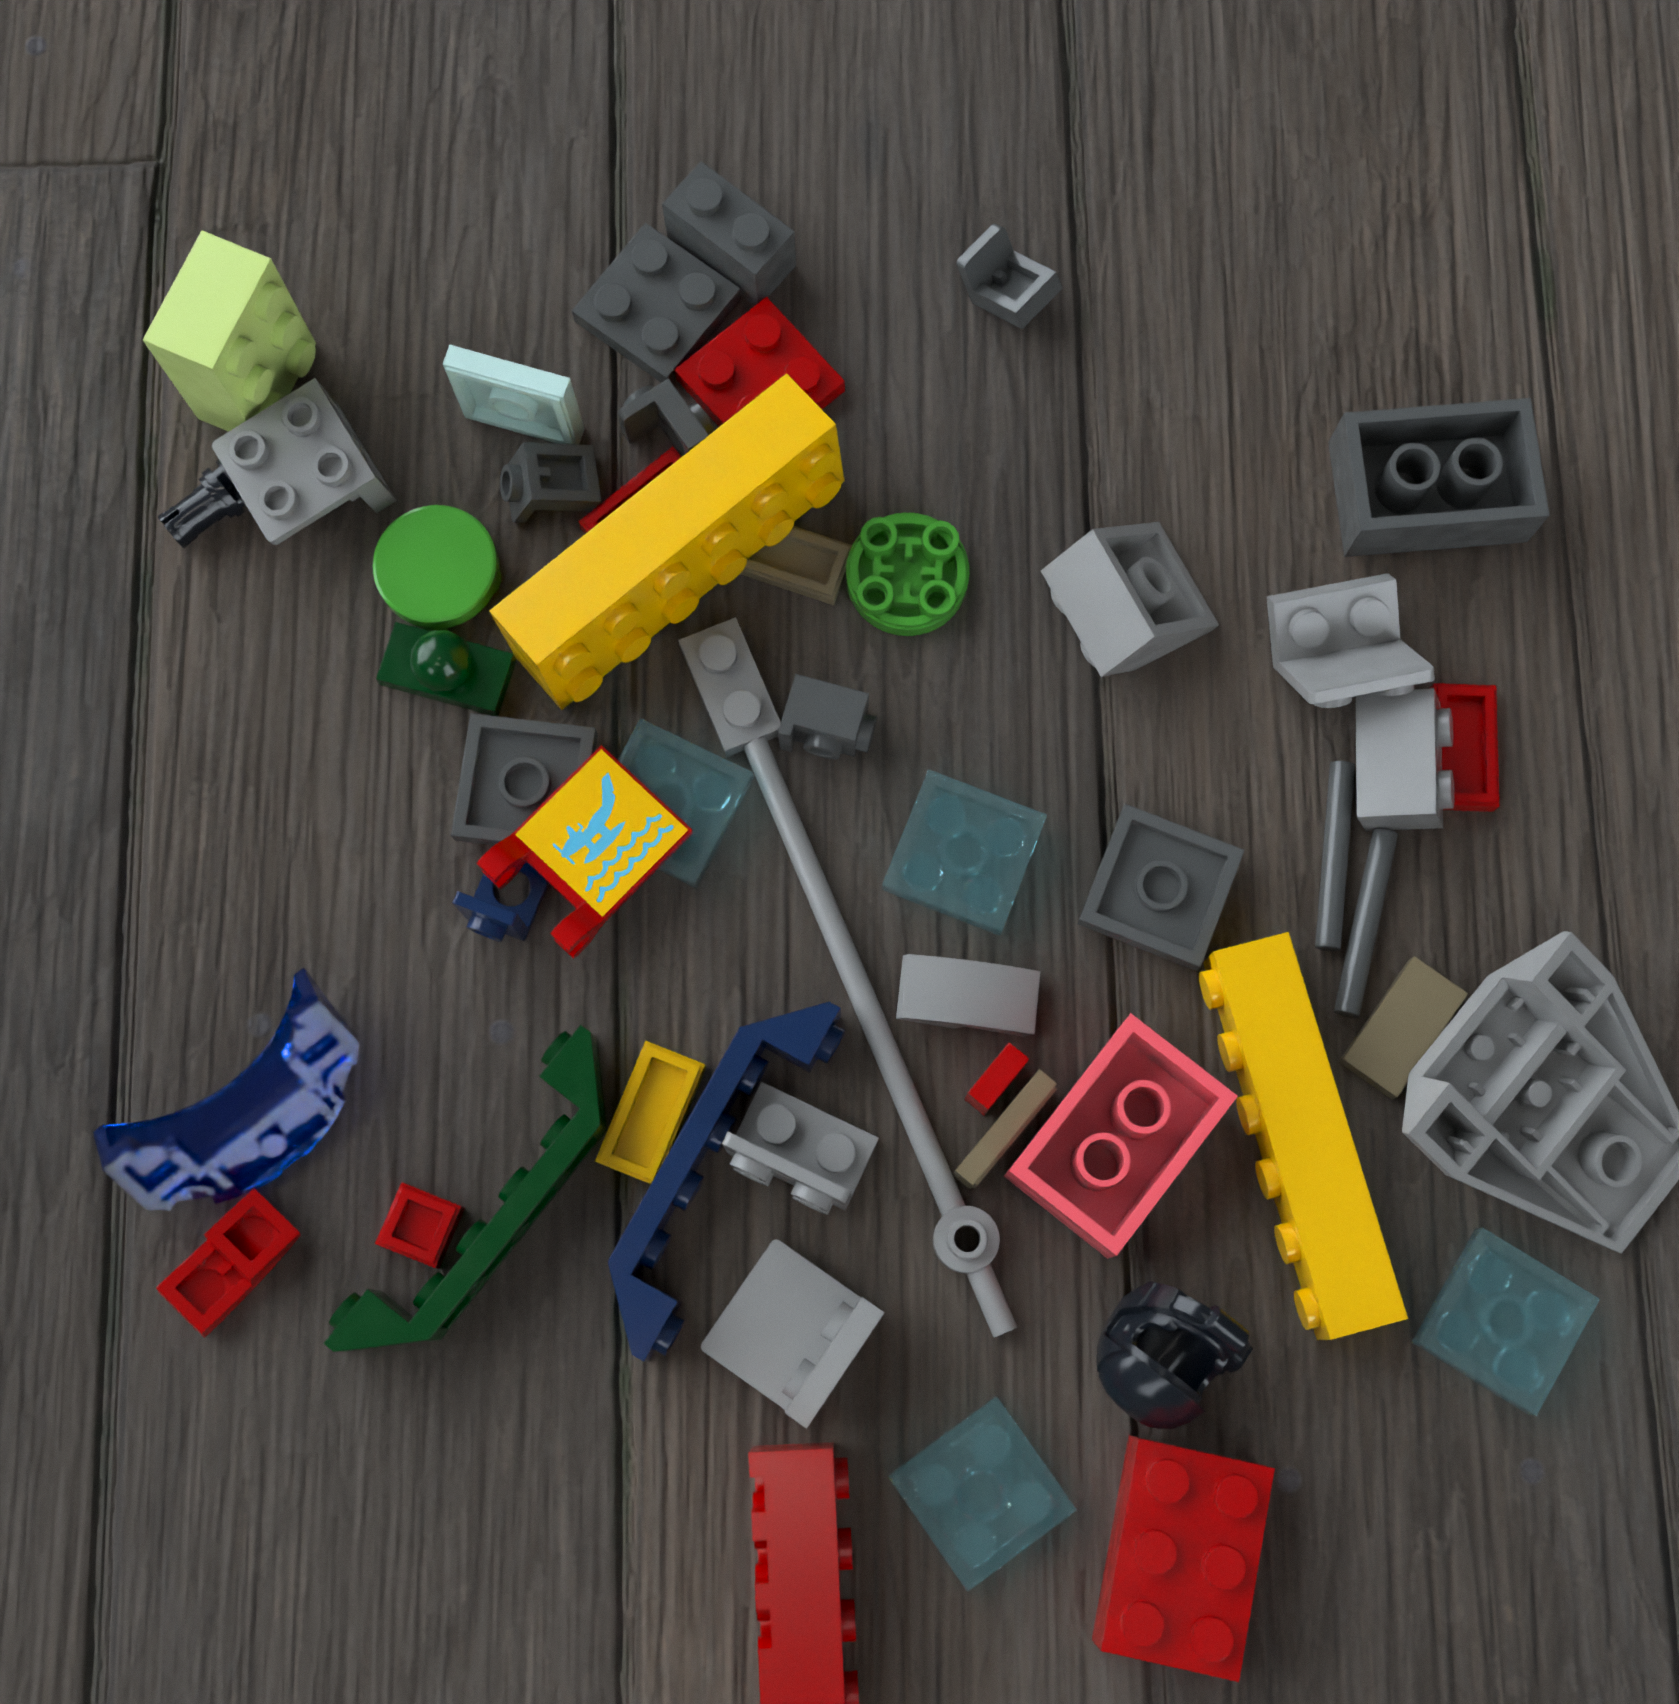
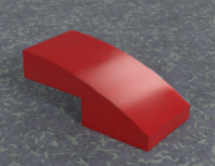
M255 1188L204 1234L206 1241L156 1287L158 1293L203 1338L211 1333L246 1298L301 1236L300 1232Z

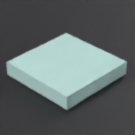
M449 345L443 361V367L465 418L557 444H580L585 428L570 378Z

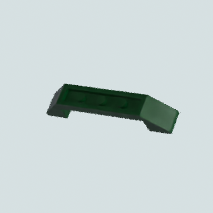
M580 1024L572 1035L564 1031L551 1043L541 1059L546 1068L539 1075L541 1079L578 1107L579 1110L572 1119L565 1114L558 1118L541 1140L540 1146L546 1151L529 1171L522 1166L506 1182L498 1195V1198L504 1204L487 1224L484 1220L479 1219L465 1233L456 1247V1251L462 1256L449 1273L444 1276L437 1272L421 1288L413 1300V1304L419 1308L414 1316L410 1315L381 1290L367 1289L362 1296L354 1292L343 1301L332 1315L329 1325L334 1328V1331L323 1343L333 1352H349L441 1340L607 1132L598 1040L585 1027Z

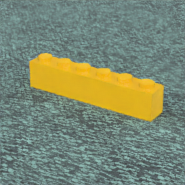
M1289 932L1213 951L1203 962L1206 971L1199 973L1200 988L1208 1009L1217 1008L1224 1033L1217 1036L1219 1052L1228 1072L1236 1071L1243 1093V1096L1236 1098L1239 1119L1247 1135L1255 1134L1262 1156V1160L1255 1162L1256 1175L1264 1197L1267 1200L1274 1198L1282 1224L1275 1225V1238L1285 1264L1294 1263L1301 1289L1294 1291V1301L1303 1327L1306 1330L1314 1329L1317 1340H1332L1408 1319Z

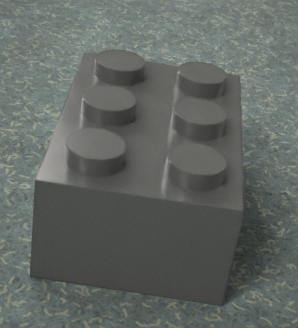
M1531 398L1345 412L1328 442L1344 557L1525 543L1529 541L1550 516Z

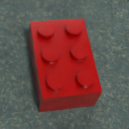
M1132 1435L1128 1436L1092 1641L1100 1651L1239 1682L1275 1468Z

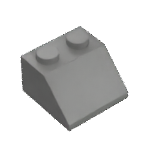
M1160 522L1092 529L1041 570L1051 588V597L1054 604L1068 618L1081 641L1080 646L1084 657L1097 669L1101 677L1134 671L1211 632L1219 626Z

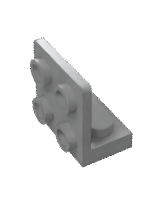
M316 378L212 443L214 452L265 538L273 545L280 544L348 500L353 502L361 497L376 514L397 501L340 406Z
M1388 573L1266 596L1273 668L1309 704H1314L1321 708H1336L1351 703L1354 696L1375 692L1384 696H1398L1412 692L1416 684L1435 680L1434 666L1400 638L1397 581Z
M761 1082L736 1135L727 1132L722 1145L728 1155L733 1157L729 1165L734 1167V1171L767 1187L773 1176L794 1186L791 1195H793L792 1199L828 1215L832 1205L846 1211L879 1137Z
M775 1239L769 1244L703 1340L701 1349L704 1353L785 1410V1414L807 1429L885 1312L865 1298L855 1294L780 1240Z

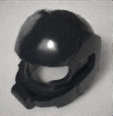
M1150 1281L1125 1295L1106 1321L1097 1345V1372H1099V1379L1106 1393L1129 1416L1147 1427L1175 1429L1191 1422L1205 1412L1198 1405L1202 1400L1201 1396L1204 1389L1217 1375L1224 1374L1225 1371L1232 1373L1242 1368L1253 1347L1250 1346L1248 1341L1249 1330L1219 1306L1215 1305L1209 1308L1186 1295L1180 1289Z

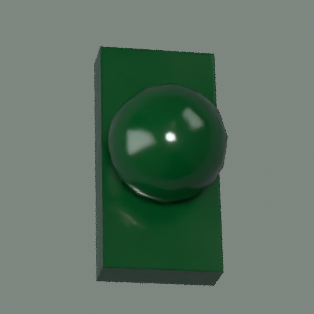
M395 622L376 680L381 686L487 715L499 716L517 660L513 653L465 641L462 637L449 630L428 631Z

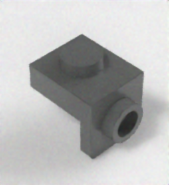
M996 223L992 224L958 258L956 263L972 304L1020 329H1023L1063 289L1056 271L1014 251L1006 229Z
M669 378L656 387L645 386L638 389L626 399L623 407L617 412L622 433L629 443L638 440L660 426L681 456H684L714 432L709 418L700 405L694 402L688 406Z

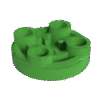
M429 505L404 513L386 528L375 548L373 576L380 595L398 617L424 630H447L449 627H454L470 620L488 604L501 584L499 557L491 536L475 517L455 507Z
M896 513L885 517H875L865 523L849 551L846 564V584L852 604L868 623L884 632L900 636H915L936 630L956 614L966 596L969 582L968 557L963 544L959 540V533L949 522L938 521L935 518L919 513Z

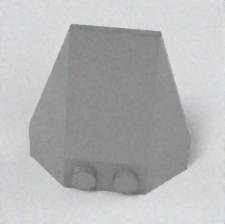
M1563 931L1489 974L1409 1072L1402 1133L1446 1176L1612 1251L1623 1253L1679 1180V1110L1614 975L1572 932Z

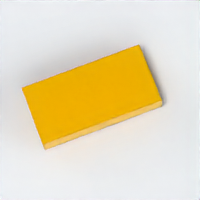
M645 1040L595 1162L651 1185L679 1135L705 1072L706 1065Z

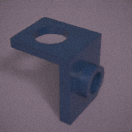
M525 863L519 872L529 879L530 893L521 904L505 906L499 903L494 895L495 884L484 874L474 897L457 891L452 904L469 920L466 928L472 932L498 942L503 941L505 934L525 941L549 883L528 863Z

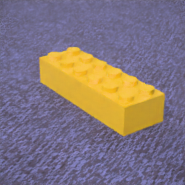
M786 373L489 610L516 659L561 710L573 701L580 702L590 697L600 687L603 677L621 662L628 663L638 658L648 648L651 638L670 622L676 624L686 619L698 606L699 599L717 584L725 585L734 580L745 568L747 559L765 545L771 547L781 542L790 533L794 522L812 507L821 508L837 495L845 479L835 422Z

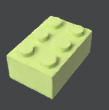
M201 230L143 338V342L196 417L228 432L290 394L298 377L302 378L309 372L316 353V342L272 259Z

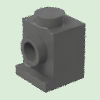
M795 674L778 730L780 749L792 752L795 741L804 743L803 749L826 759H839L841 753L855 757L857 750L868 753L877 723V716L868 714L869 693Z

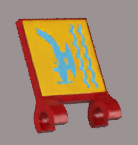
M601 745L511 835L491 847L478 860L477 865L482 869V873L501 890L518 874L523 865L528 863L576 910L566 916L550 934L555 938L554 941L574 959L593 940L603 924L693 834V830Z

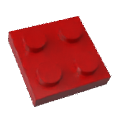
M767 296L674 369L676 380L719 427L786 373L821 409H824L845 392L844 379Z

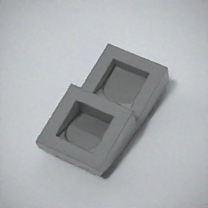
M906 954L903 955L896 1019L952 1029L970 1027L1022 1037L1034 1035L1041 971L972 960Z

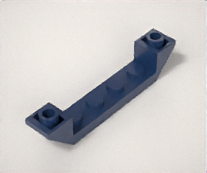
M826 1002L739 1027L607 1262L631 1353L643 1362L650 1361L655 1351L666 1356L681 1331L685 1320L676 1315L682 1304L681 1301L642 1280L637 1275L643 1265L653 1270L666 1250L672 1235L663 1229L676 1207L686 1211L694 1200L704 1180V1176L697 1173L696 1170L708 1149L719 1153L723 1147L722 1142L727 1132H732L737 1119L728 1113L740 1092L742 1091L751 1096L759 1084L769 1061L760 1057L764 1049L766 1048L809 1073L817 1059L828 1064L846 1031L837 1025L841 1018V1008L837 1005Z

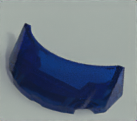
M304 967L293 975L294 984L291 997L274 1035L253 1062L231 1082L203 1100L174 1113L132 1123L108 1125L103 1123L93 1131L103 1171L146 1210L171 1211L174 1203L177 1201H189L210 1196L214 1203L218 1204L249 1193L253 1188L258 1189L283 1174V1170L301 1156L307 1155L324 1137L338 1117L346 1102L342 1093L350 1075L351 1066L358 1062L359 1042L355 1034Z

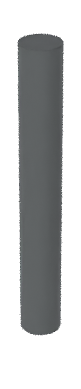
M1348 761L1330 762L1315 938V948L1324 951L1341 950L1355 764Z
M1375 828L1372 831L1334 1007V1013L1351 1018H1359L1398 839V833L1392 830Z

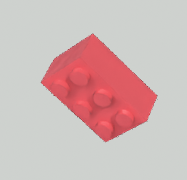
M1130 1013L1012 1164L1004 1177L1107 1259L1115 1257L1123 1249L1238 1095Z

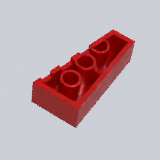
M834 1442L754 1446L748 1452L749 1478H755L751 1519L752 1540L754 1541V1548L757 1549L758 1563L755 1564V1602L757 1622H760L761 1636H758L760 1704H859L858 1670L844 1671L843 1642H856L854 1598L841 1599L840 1570H853L851 1527L838 1528L836 1500L850 1499L848 1457H834Z

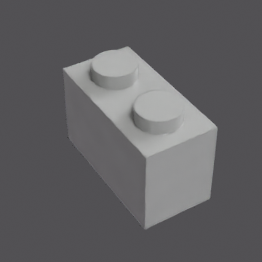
M1434 688L1415 689L1410 693L1398 696H1384L1376 692L1356 696L1357 818L1365 831H1373L1375 828L1388 830L1443 828V809L1454 808L1452 770H1442V747L1453 746L1451 708H1441Z

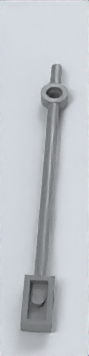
M735 617L678 640L680 649L726 758L741 751L746 753L942 1215L933 1233L935 1253L941 1263L950 1270L967 1274L993 1338L1017 1328V1324L990 1264L995 1258L1000 1244L997 1225L985 1211L977 1207L966 1206L769 746L768 740L778 737L781 722L738 621ZM968 1226L978 1233L979 1244L974 1251L964 1252L956 1246L954 1235L959 1228Z

